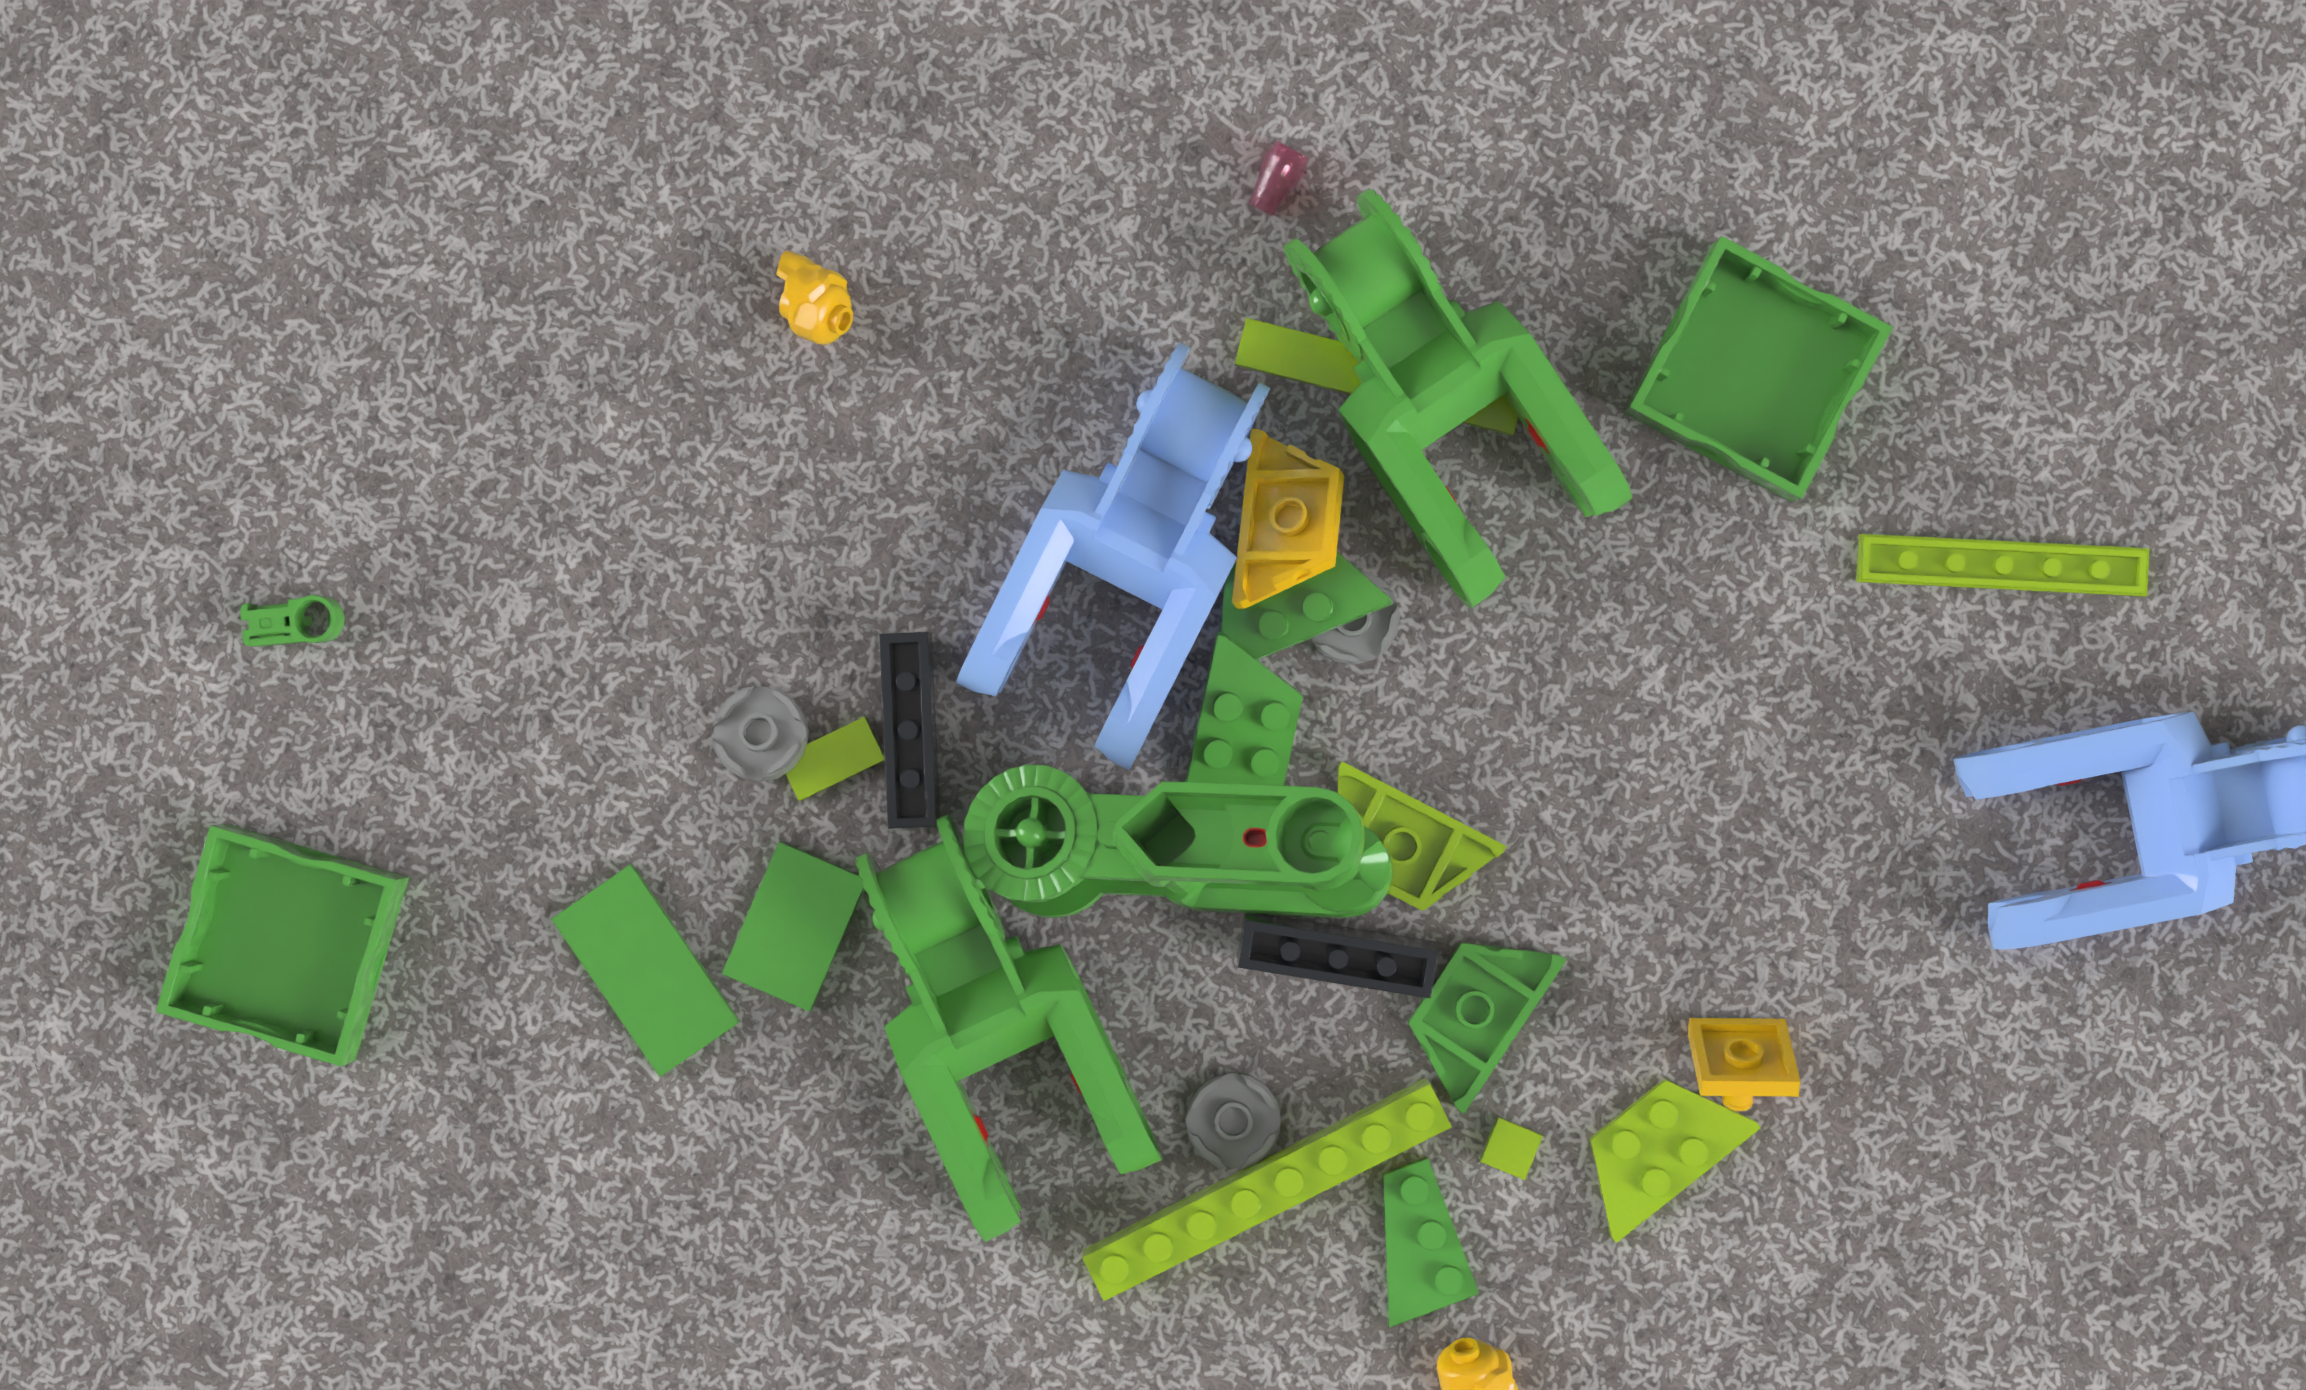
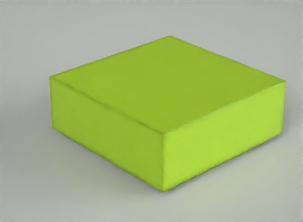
M1497 1116L1479 1161L1525 1180L1543 1135Z

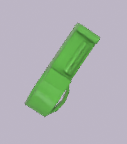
M309 595L299 599H288V603L257 606V610H255V604L246 603L240 609L241 620L248 621L249 629L242 631L243 643L246 646L261 647L307 642L327 643L338 637L344 627L345 617L341 606L337 601L326 596ZM314 602L322 603L330 612L328 615V624L330 626L320 636L310 635L305 626L313 625L312 616H304L307 608Z

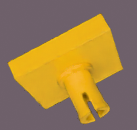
M1689 1018L1688 1038L1700 1096H1722L1723 1105L1733 1111H1746L1750 1109L1753 1105V1096L1799 1097L1801 1080L1786 1019Z

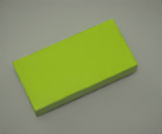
M866 716L808 743L804 755L796 766L786 773V776L798 801H801L884 761L885 756Z

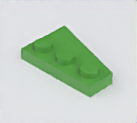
M1428 1157L1382 1173L1389 1328L1478 1295L1479 1291Z

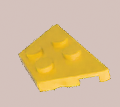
M1251 429L1250 436L1252 452L1247 462L1232 603L1237 609H1245L1335 567L1344 474L1340 468L1321 459L1315 460L1309 457L1305 451L1291 444L1286 446L1268 437L1266 432L1260 429Z

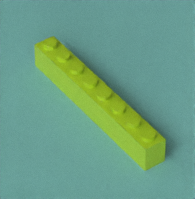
M1424 1078L1260 1160L1253 1166H1248L1084 1248L1082 1259L1103 1301H1106L1452 1128L1430 1082L1427 1078Z

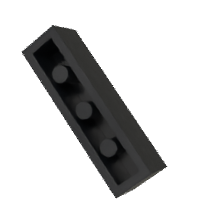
M932 633L879 634L888 829L937 827V819L940 818Z
M1245 913L1237 960L1238 968L1431 999L1439 950L1435 941L1275 915Z

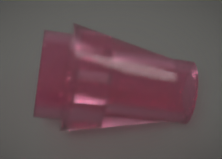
M1276 140L1271 151L1268 149L1265 151L1253 194L1248 203L1273 216L1280 204L1308 173L1304 169L1309 158Z

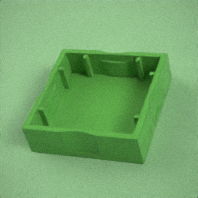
M1721 236L1712 243L1628 400L1623 413L1789 502H1794L1803 498L1835 437V431L1843 410L1856 392L1861 389L1893 327L1834 295L1819 292L1803 285L1778 265Z
M210 825L191 889L188 920L182 935L174 947L155 1012L218 1031L249 1034L270 1043L276 1048L342 1067L354 1062L358 1054L409 877L233 825Z

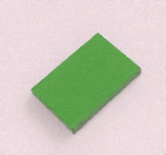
M779 841L722 974L804 1010L812 1011L864 890L863 881L859 874Z

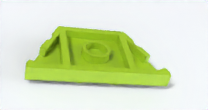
M1340 761L1337 771V793L1354 806L1361 816L1364 826L1379 837L1391 856L1393 877L1388 894L1424 911L1441 899L1448 891L1470 878L1474 872L1504 853L1506 845Z
M1666 1079L1660 1081L1589 1138L1609 1225V1234L1616 1243L1619 1242L1761 1129L1759 1124Z

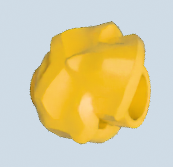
M789 250L784 251L776 272L777 276L786 280L784 292L779 303L781 316L788 319L790 329L798 337L820 345H828L835 342L849 330L853 322L852 304L847 292L846 279L838 272L822 268L804 255Z
M1473 1338L1457 1339L1443 1349L1437 1358V1374L1441 1390H1519L1513 1379L1509 1355L1504 1350L1491 1346L1482 1340Z

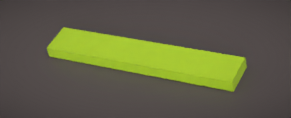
M1246 318L1234 366L1351 395L1361 383L1353 370V367L1358 362L1352 353L1346 350L1343 343ZM1502 395L1462 423L1513 436L1518 416L1505 396Z
M1858 534L1856 582L2146 597L2148 589L2149 548Z

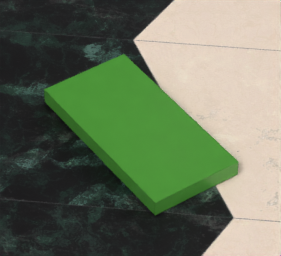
M633 864L618 872L551 919L659 1077L741 1022Z

